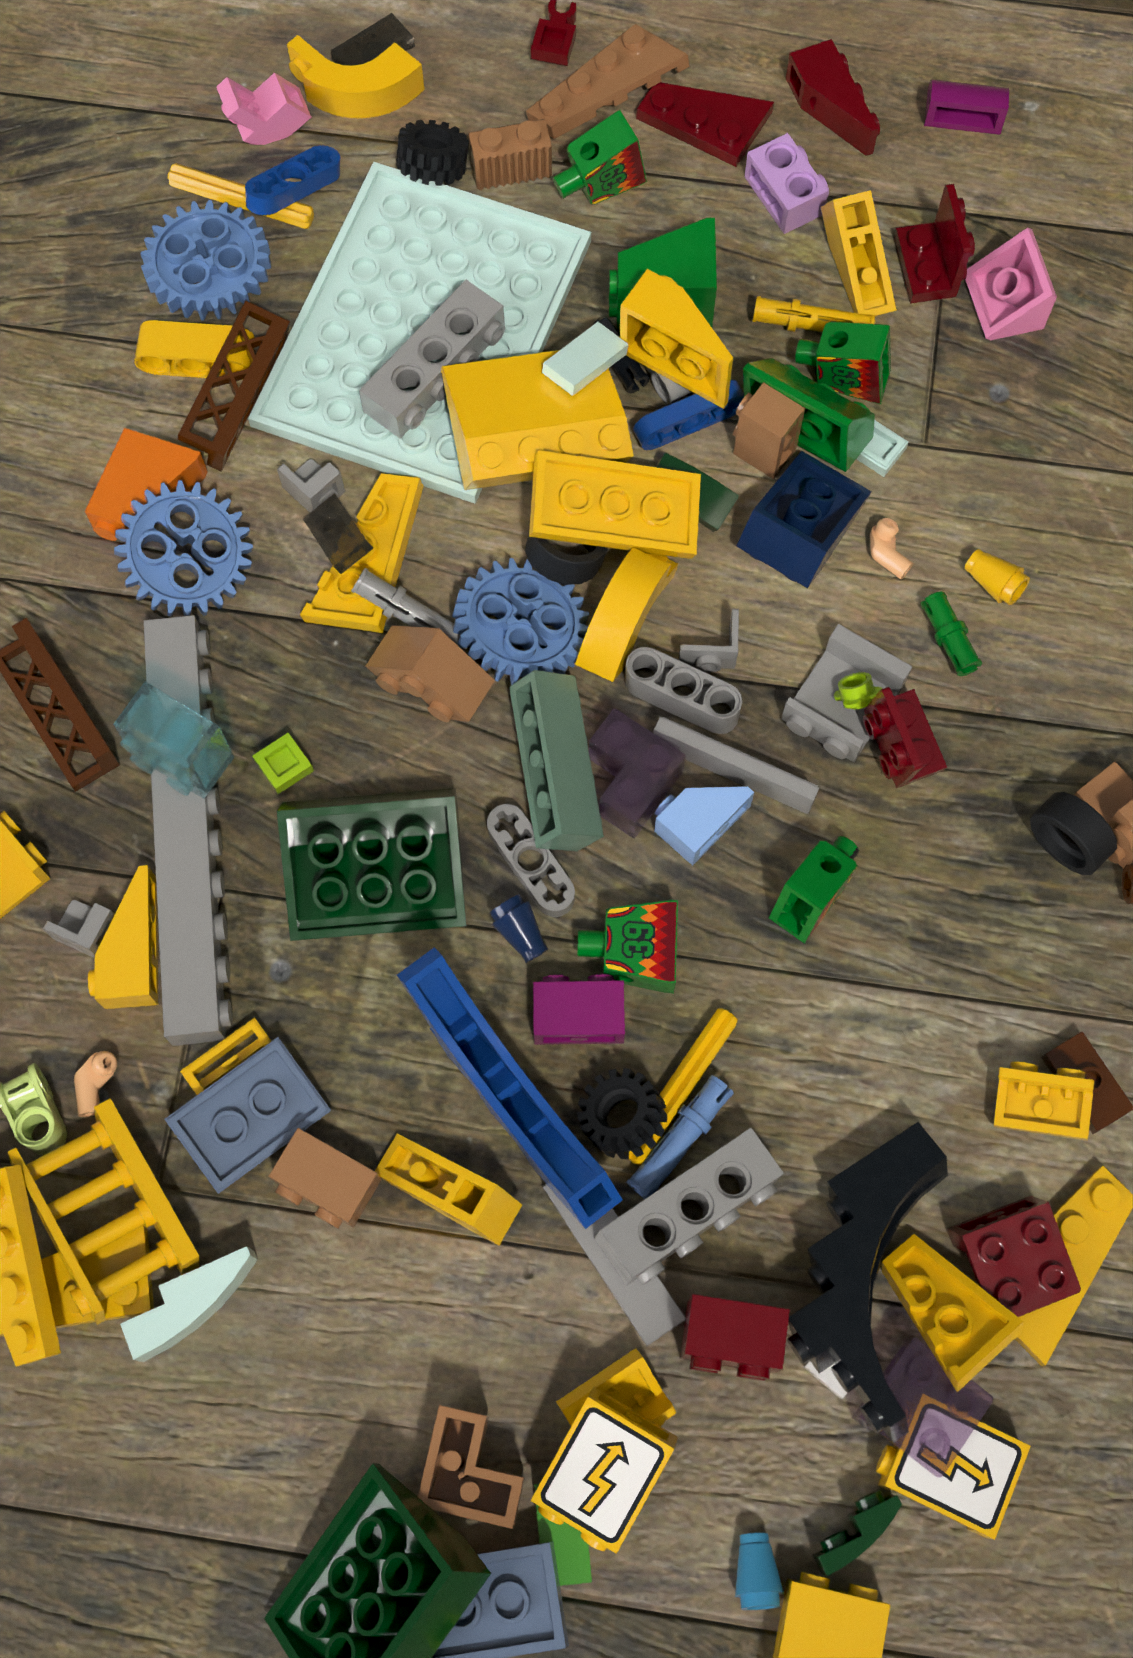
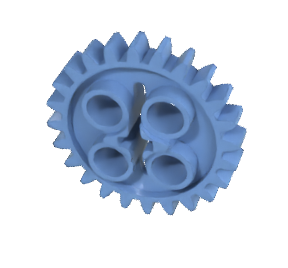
M208 200L205 209H199L198 204L193 201L191 211L187 213L180 206L176 207L178 217L175 219L164 214L163 219L166 226H152L155 238H145L144 242L147 250L141 252L144 263L141 268L150 292L155 293L159 304L167 302L171 313H174L181 307L184 317L187 319L194 310L198 311L201 321H204L208 311H213L216 318L221 319L222 309L226 307L231 313L236 314L235 303L239 301L244 304L245 300L250 302L248 293L261 294L259 282H268L269 280L266 269H270L272 266L269 257L271 253L263 228L256 226L253 216L245 218L241 207L231 213L228 202H224L219 210L214 209L212 200Z
M178 480L176 492H170L167 485L161 483L160 496L156 497L150 490L146 489L144 491L145 505L136 500L131 501V508L136 515H121L122 523L129 529H118L115 532V537L126 543L114 547V555L126 557V560L117 565L118 572H131V575L125 580L126 588L139 585L140 588L136 599L140 601L148 595L151 596V610L155 611L161 603L167 604V615L169 617L173 615L176 607H182L184 616H190L192 607L197 606L200 613L205 616L208 611V602L211 601L218 609H221L223 607L222 593L230 598L236 596L237 592L232 586V582L244 585L246 577L238 569H250L252 562L241 555L252 552L253 544L241 542V539L249 535L250 529L249 527H236V524L242 518L241 511L229 515L227 511L231 500L228 498L219 504L215 502L216 489L213 488L206 496L200 495L201 487L199 482L195 483L191 492L185 491L182 480ZM177 512H185L192 517L194 523L189 528L180 529L172 524L170 518ZM159 523L166 528L168 534L180 546H184L187 543L191 544L190 554L192 557L187 553H183L180 557L176 555V543L164 533L157 531L154 525ZM210 540L218 541L224 546L225 553L221 557H209L203 551L202 545ZM154 541L160 543L165 548V554L161 558L150 559L144 555L141 548L147 542ZM194 559L210 568L213 574L211 576L206 575ZM180 570H189L196 576L197 583L190 588H183L177 585L173 576Z
M510 558L506 569H503L497 561H493L490 573L480 567L475 579L472 577L467 578L464 589L459 590L456 600L457 604H455L452 617L456 619L453 633L461 634L457 645L460 648L471 647L468 656L473 660L480 659L482 661L480 667L483 670L487 671L490 668L496 670L494 675L495 681L498 682L504 674L510 675V682L513 685L519 680V677H525L533 670L565 674L568 666L574 668L588 626L585 624L589 617V612L580 610L584 601L583 597L571 598L575 587L574 584L562 587L558 582L551 581L537 571L532 570V565L528 559L523 568H518L514 559ZM519 595L527 596L529 599L521 598ZM486 615H493L498 619H491ZM545 625L553 626L557 630L549 629ZM512 645L521 646L526 651L515 649Z

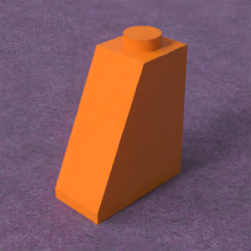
M124 428L85 509L94 532L104 539L116 541V530L129 529L122 523L121 515H136L131 508V501L136 500L145 505L144 491L146 489L158 497L160 496L161 483H165L170 492H176L178 480H182L185 491L190 492L195 483L202 482L208 473L201 452Z

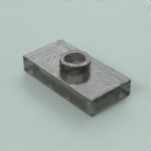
M390 13L332 49L331 57L333 62L337 64L360 65L375 59L394 42L407 52L415 47L413 35L393 13Z
M335 493L303 518L322 550L340 574L344 573L373 549V546L344 503Z

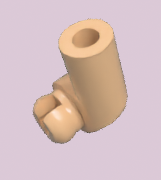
M882 518L878 521L877 525L872 527L869 534L871 556L877 563L902 580L913 566V562L896 551L895 535L899 531L897 523L890 518Z
M100 1051L91 1055L74 1075L77 1113L79 1117L95 1116L94 1106L100 1104L99 1090L113 1076L117 1068V1059L109 1051Z

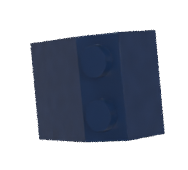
M801 451L753 509L736 546L747 552L754 559L764 562L784 574L791 581L797 582L808 589L834 552L872 491Z

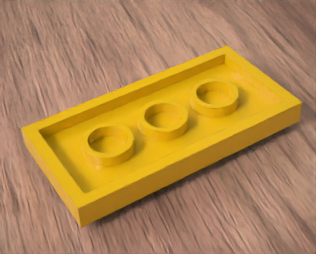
M538 450L534 457L529 537L629 551L634 547L645 553L692 559L697 555L701 474Z

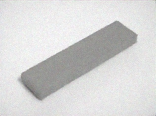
M660 717L654 728L653 746L745 787L748 786L756 792L805 814H809L819 790L818 785L665 717Z
M547 1185L543 1187L552 1204L646 1347L686 1320L658 1276L644 1285L637 1278L626 1286L594 1239L600 1229L618 1218L613 1208L585 1229Z

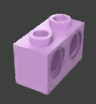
M788 133L747 153L744 177L784 234L822 216L821 206L826 204L829 195L828 184L821 174H817L809 164L803 147L797 146Z

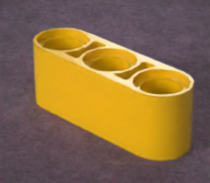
M158 320L145 321L140 325L134 364L141 371L154 375L207 378L232 326ZM245 329L249 339L255 338L252 332ZM240 335L236 343L242 342ZM246 350L230 354L227 359L232 373L248 369L251 365ZM222 369V371H221L219 377L225 375V372H224L223 369Z

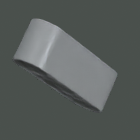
M640 647L632 651L628 656L625 684L628 691L635 697L712 733L725 734L732 731L737 725L742 706V697L738 689L733 685L653 648ZM640 668H648L655 674L649 678H642L634 672ZM683 685L689 687L693 693L688 696H680L672 689ZM723 703L729 706L732 711L727 714H719L711 706Z

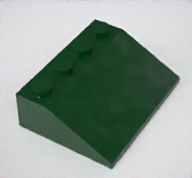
M456 788L282 802L277 809L290 941L466 926Z
M372 1463L264 1619L289 1658H432L487 1581L491 1572L457 1530L380 1464Z

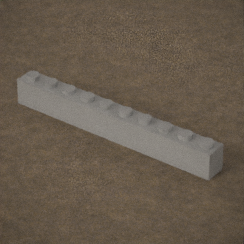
M195 615L144 620L164 1037L172 1046L222 1041L226 1038V1027L233 1024V1013L230 999L224 1000L223 983L230 982V966L228 957L221 955V940L227 939L228 930L226 916L224 913H219L218 898L225 896V883L222 871L216 870V856L222 855L223 849L220 830H214L213 815L220 814V801L217 788L212 789L211 774L217 773L218 765L215 749L209 748L208 734L215 733L212 708H207L206 694L213 693L210 669L204 668V655H210L209 634L207 630H201Z

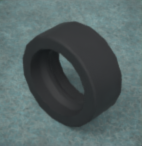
M528 535L525 552L529 563L539 574L551 581L572 585L582 584L594 578L602 566L608 548L582 544L588 550V554L571 555L556 549L547 539L529 537Z
M1055 792L1030 818L1031 830L1046 852L1057 862L1078 874L1092 875L1117 849V838L1101 814L1079 797L1067 792Z

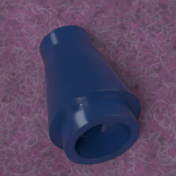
M520 894L508 899L490 912L495 921L492 923V926L522 956L525 963L532 961L548 950L543 941L530 902H524Z

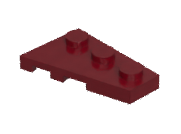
M660 82L651 87L638 106L636 119L737 167L772 114L774 102Z

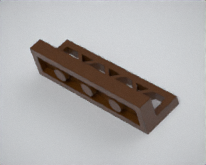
M246 300L178 434V440L208 453L207 465L222 472L287 340L290 321ZM249 316L269 325L266 335L253 339L248 338L244 325ZM240 335L242 342L236 343ZM260 346L255 355L253 348ZM246 350L251 362L250 367L232 373L227 361L229 355ZM222 369H223L224 372H225V375L219 377V375H220V373H221V371H222ZM243 379L240 387L238 388L236 381ZM230 384L235 396L233 401L215 406L210 394L212 389ZM205 403H207L209 409L202 411ZM226 413L223 421H221L219 415ZM213 417L218 431L212 442L191 432L197 421Z
M25 618L12 626L19 639L0 650V672L71 787L76 792L120 766L34 628L28 619ZM27 650L32 658L28 674L10 672L5 663ZM38 669L44 678L37 677ZM17 681L25 683L23 690L20 688ZM33 685L51 688L52 695L48 707L30 704L29 698ZM58 703L61 704L64 710L57 709ZM37 714L45 715L43 723ZM54 717L71 720L73 723L69 741L50 736L49 733ZM79 734L85 742V744L77 742ZM58 747L66 748L64 756ZM75 750L92 753L97 761L96 765L75 776L70 768Z

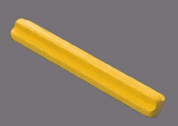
M175 163L171 166L167 176L170 186L222 203L228 202V205L250 211L246 206L245 185ZM295 202L274 214L263 216L303 229H309L314 220V210L312 206Z
M723 1008L716 1010L661 1091L660 1096L666 1105V1108H663V1110L667 1114V1122L659 1123L664 1130L667 1129L735 1028L738 1019L729 1011ZM653 1134L652 1139L657 1144L661 1137ZM646 1143L640 1146L644 1153L643 1155L636 1157L630 1150L628 1160L639 1166L642 1165L653 1150Z

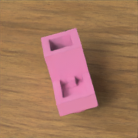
M273 73L253 92L228 77L216 86L223 103L221 105L223 113L232 123L237 124L241 137L246 143L265 145L287 138L312 118L300 88L276 73Z

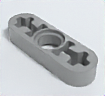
M502 804L495 807L488 815L487 829L489 837L542 913L550 917H560L567 914L572 909L575 901L574 885L549 849L536 848L533 827L521 809L511 804ZM505 818L508 822L516 820L514 829L520 842L515 846L512 837L506 830L498 832L500 819ZM524 851H538L544 859L541 867L534 871L524 870L518 863L519 856ZM547 874L548 881L556 891L562 888L565 890L563 892V902L560 904L554 899L548 902L545 901L548 897L547 888L541 879ZM538 881L535 886L532 884V882Z

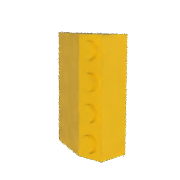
M560 350L442 366L441 373L464 491L533 480L534 457L538 450L623 463L630 460L634 455L627 418L609 368L572 396L542 373L543 363Z

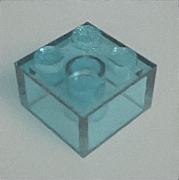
M146 681L113 723L122 738L120 745L132 754L130 760L149 774H152L154 770L168 777L166 782L185 796L193 792L205 799L234 759L231 749L217 724Z

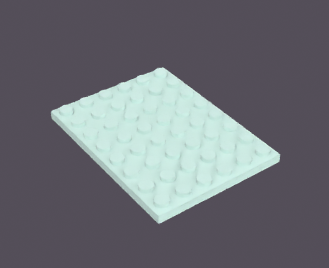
M373 162L248 417L250 427L387 474L420 478L423 486L476 504L482 488L464 491L446 397L442 401H436L426 411L421 424L413 430L409 429L400 439L363 412L359 390L466 279L504 306V334L498 343L494 346L489 345L479 355L478 361L543 352L590 246L591 232L445 184L436 186L435 181H429V185L422 184V179H418L415 182L410 180V174L404 176L401 174V170ZM460 332L457 335H466L468 332ZM435 359V360H432V361H430V362H431V363H438V362H441V361H443V360ZM407 387L403 390L412 391L415 390L416 387Z

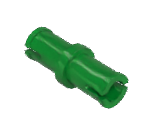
M940 591L925 598V601L921 602L920 606L925 611L936 632L934 639L937 645L944 647L958 676H966L978 669L977 667L982 665V661L978 658L966 635L968 628L965 622L958 620L945 592Z

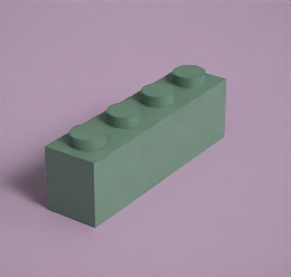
M533 670L511 685L509 689L535 845L538 849L579 851L601 839L604 835L576 678L573 675Z

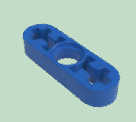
M314 146L251 178L245 184L247 208L258 215L274 214L333 183L340 177L339 152L329 146ZM297 178L301 179L302 181L290 182L286 181L285 179Z
M731 380L728 403L724 409L694 394L645 415L634 425L633 432L644 450L659 448L736 415V410L744 398V392L736 380Z

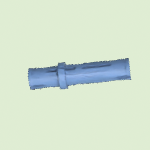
M713 1075L708 1078V1081L687 1107L682 1105L677 1113L680 1115L647 1156L638 1170L627 1180L626 1183L644 1199L658 1190L659 1186L673 1171L702 1133L706 1135L711 1129L709 1123L734 1094L732 1089L727 1088L728 1086L723 1081Z

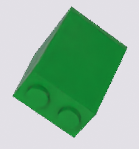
M715 218L702 219L618 252L617 269H609V317H616V328L619 334L621 304L647 269L660 276H668L679 286L683 287L712 327L717 291Z

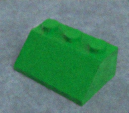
M773 358L749 362L743 368L744 397L748 393L754 395L764 382L804 407L805 412L797 445L844 472H847L873 438L874 413L864 404L857 401L852 402L837 394L829 385L817 383L802 375L796 367L789 364L784 365Z

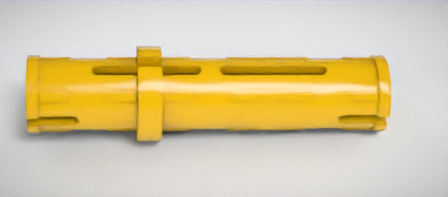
M757 296L752 322L758 321L787 326V331L795 332L796 328L823 332L825 324L831 321L874 324L875 315L800 304L801 300L799 299L786 302Z

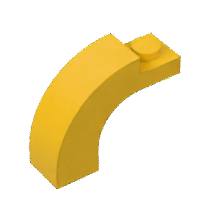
M299 35L287 43L290 58L289 68L293 75L304 84L307 101L327 113L346 118L377 117L400 109L425 90L422 64L395 42L375 59L364 64L352 66L341 65L328 60Z
M633 547L618 567L599 602L585 634L575 665L614 682L626 667L627 658L633 650L637 636L652 605L674 578L678 563L668 559L665 555L645 553Z

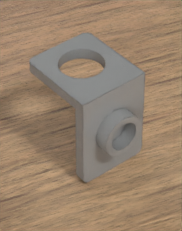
M732 608L729 623V646L681 645L678 660L707 673L717 672L721 669H735L738 656L739 609Z

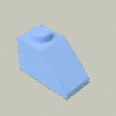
M748 786L685 788L677 797L671 794L658 806L655 811L657 817L654 832L693 866L751 807L754 791Z

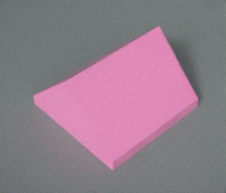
M1026 228L967 269L965 280L986 339L991 341L1044 329L1057 296L1032 229Z

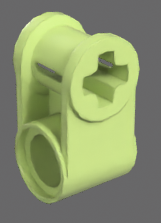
M36 1063L29 1065L28 1071L4 1084L0 1082V1108L6 1115L15 1138L19 1143L41 1156L65 1144L67 1138L66 1126L54 1103L51 1088ZM42 1122H48L49 1129L47 1134L41 1140L33 1141L32 1134L35 1127Z

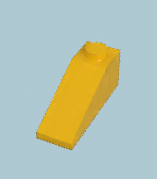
M871 190L834 199L821 206L829 247L854 313L878 316L897 311Z
M148 865L138 867L95 953V969L88 972L90 996H95V1000L104 1009L159 1005L156 876Z
M398 1133L375 1169V1172L383 1180L498 1246L522 1207L520 1202L499 1185Z

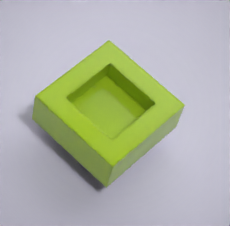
M286 733L252 756L277 794H280L314 771L311 763L289 733Z

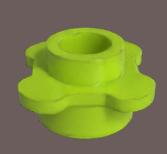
M853 673L845 676L838 682L839 690L834 693V699L842 701L844 708L862 709L868 706L882 687L874 686L869 673Z

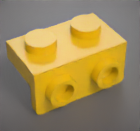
M1010 1062V1068L999 1067L994 1127L1088 1141L1094 1080L1085 1079L1086 1072L1069 1068H1057V1075L1039 1073L1038 1065L1025 1062Z
M637 1348L556 1401L570 1426L573 1425L593 1387L598 1388L659 1426H662L666 1420L676 1414V1409L661 1389Z

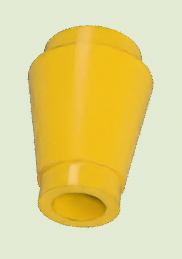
M977 549L969 557L964 568L998 603L1004 601L1008 605L1014 604L1021 597L1030 581V577L1024 574V568L985 553L980 549Z

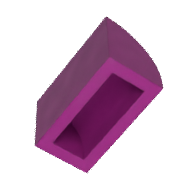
M931 79L927 92L924 126L1000 135L1009 108V88Z

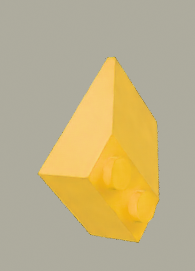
M647 269L625 298L620 308V338L629 344L626 356L724 409L729 398L733 356L684 288L679 286L672 278L665 275L660 276Z

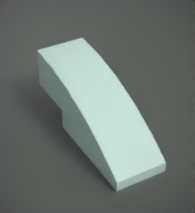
M246 1246L159 1285L158 1287L165 1304L120 1324L133 1360L145 1362L173 1347L204 1324L242 1284L258 1260L255 1251Z

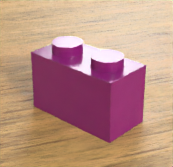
M597 974L588 976L587 981H570L569 977L565 975H548L543 977V982H533L534 1045L624 1044V981H614V976Z

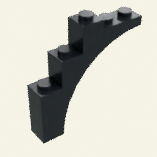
M919 1122L827 1181L830 1200L826 1204L832 1216L841 1227L808 1248L811 1267L807 1269V1272L822 1295L791 1315L788 1321L792 1336L787 1338V1341L800 1362L804 1364L810 1360L819 1374L833 1365L831 1370L842 1388L847 1393L854 1389L863 1401L864 1405L860 1407V1410L875 1433L884 1430L892 1443L907 1434L909 1429L907 1416L885 1380L874 1349L871 1329L873 1289L882 1257L899 1224L920 1198L948 1176L947 1156Z

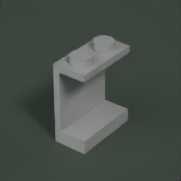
M838 624L829 637L824 654L794 699L790 697L786 702L781 720L785 721L787 727L795 734L802 737L810 736L822 743L824 749L832 756L839 759L847 758L855 763L870 739L863 724L865 708L848 709L844 708L842 701H836L834 693L839 690L838 682L847 675L866 672L871 675L875 687H882V689L890 687L893 696H896L905 685L912 666Z

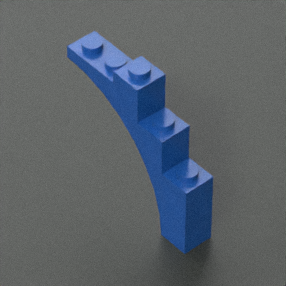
M435 947L398 973L397 977L430 1025V1030L449 1059L470 1081L490 1113L515 1140L534 1171L579 1223L587 1229L619 1204L623 1199L605 1170L568 1129L526 1076L482 1016Z

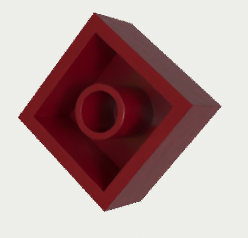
M692 1294L687 1301L680 1359L690 1360V1370L717 1374L718 1371H721L722 1366L737 1368L736 1377L758 1381L770 1379V1373L774 1374L783 1370L790 1309Z

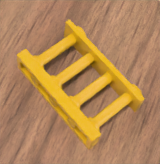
M111 1098L94 1106L96 1123L91 1125V1131L25 1165L16 1147L7 1152L11 1166L21 1165L27 1196L76 1285V1288L69 1292L82 1317L91 1313L97 1325L106 1320L100 1301L165 1265L168 1268L176 1265L181 1275L199 1268V1254ZM98 1147H101L103 1150L108 1147L112 1149L118 1160L112 1164V1170L46 1204L35 1183L36 1180ZM121 1185L124 1189L132 1185L139 1198V1201L134 1203L135 1208L68 1244L56 1222L58 1219ZM142 1225L146 1228L154 1225L162 1239L156 1243L157 1248L90 1285L78 1263L79 1260Z

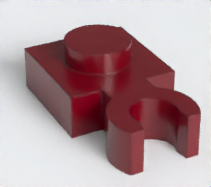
M550 0L548 4V20L539 18L531 45V59L568 66L576 39V25H574L576 22V3L571 2L569 10L560 13L557 11V0Z

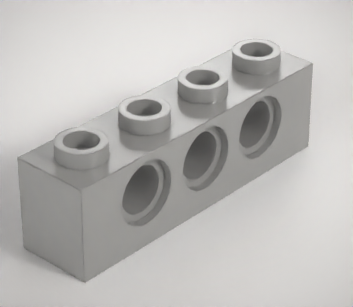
M466 279L359 390L363 412L400 439L409 429L417 428L423 421L426 411L436 401H442L446 397L441 367L476 362L479 359V355L489 345L494 346L502 338L505 331L504 306ZM460 332H468L466 335H457ZM435 359L443 360V361L438 362V363H431V362H430V361L435 360ZM407 387H416V389L412 391L403 390Z
M749 1128L600 1229L594 1239L626 1286L637 1278L644 1285L666 1269L662 1261L675 1252L680 1259L685 1257L704 1243L699 1235L714 1226L719 1233L741 1217L737 1209L751 1200L756 1207L778 1191L774 1183L778 1181L784 1172L754 1130ZM724 1174L733 1176L739 1183V1193L732 1195L724 1192L719 1185V1176ZM684 1200L697 1202L703 1211L702 1219H688L681 1210V1202ZM648 1225L659 1227L664 1232L665 1245L654 1247L648 1244L643 1237V1228Z

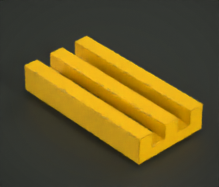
M254 1017L180 1072L196 1095H198L272 1041ZM256 1034L257 1040L228 1059L200 1081L197 1080L195 1077L197 1074L251 1035Z

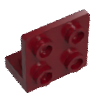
M954 184L945 185L935 222L898 227L895 230L894 241L910 304L957 297L961 281L966 279L967 263L969 257L974 255L975 243L972 232L966 231L964 223L966 216L965 203L963 198L957 197Z
M890 687L881 689L864 709L863 724L871 740L876 739L882 753L879 756V762L886 778L893 779L896 788L944 771L947 765L915 689L893 696Z
M1028 1196L946 1228L952 1245L967 1253L978 1285L1017 1317L1081 1291L1079 1281L1048 1201Z

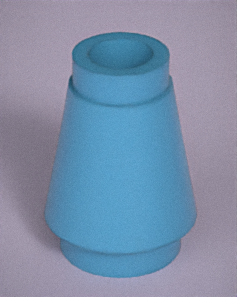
M748 1533L740 1535L735 1597L740 1598L741 1610H766L781 1607L779 1595L784 1594L772 1547L769 1543V1534Z

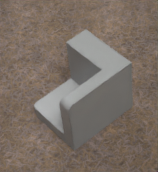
M309 459L294 473L285 464L277 468L282 488L315 518L345 493L341 472L330 462L322 468L313 459Z
M72 900L59 924L56 925L47 921L43 930L53 940L95 958V953L115 914L110 909L97 903L90 907L77 900Z

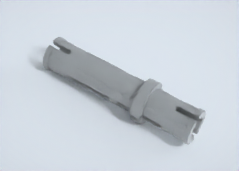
M364 568L351 592L357 593L383 609L382 614L388 618L393 615L411 627L439 628L453 642L458 644L461 634L453 633V622L405 594L407 589L399 585L398 588H395Z

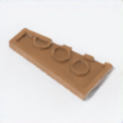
M634 24L526 110L528 121L545 119L549 136L555 139L597 117V109L603 106H617L627 101V93L645 85L649 89L662 82L661 75L675 69L679 73L690 67L688 54Z

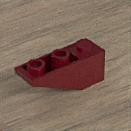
M830 39L790 52L786 81L800 108L865 156L873 154L877 136L880 134L879 120L874 112L870 113L864 101L861 85L858 82H854L849 73L847 58L843 53L838 52L833 40Z

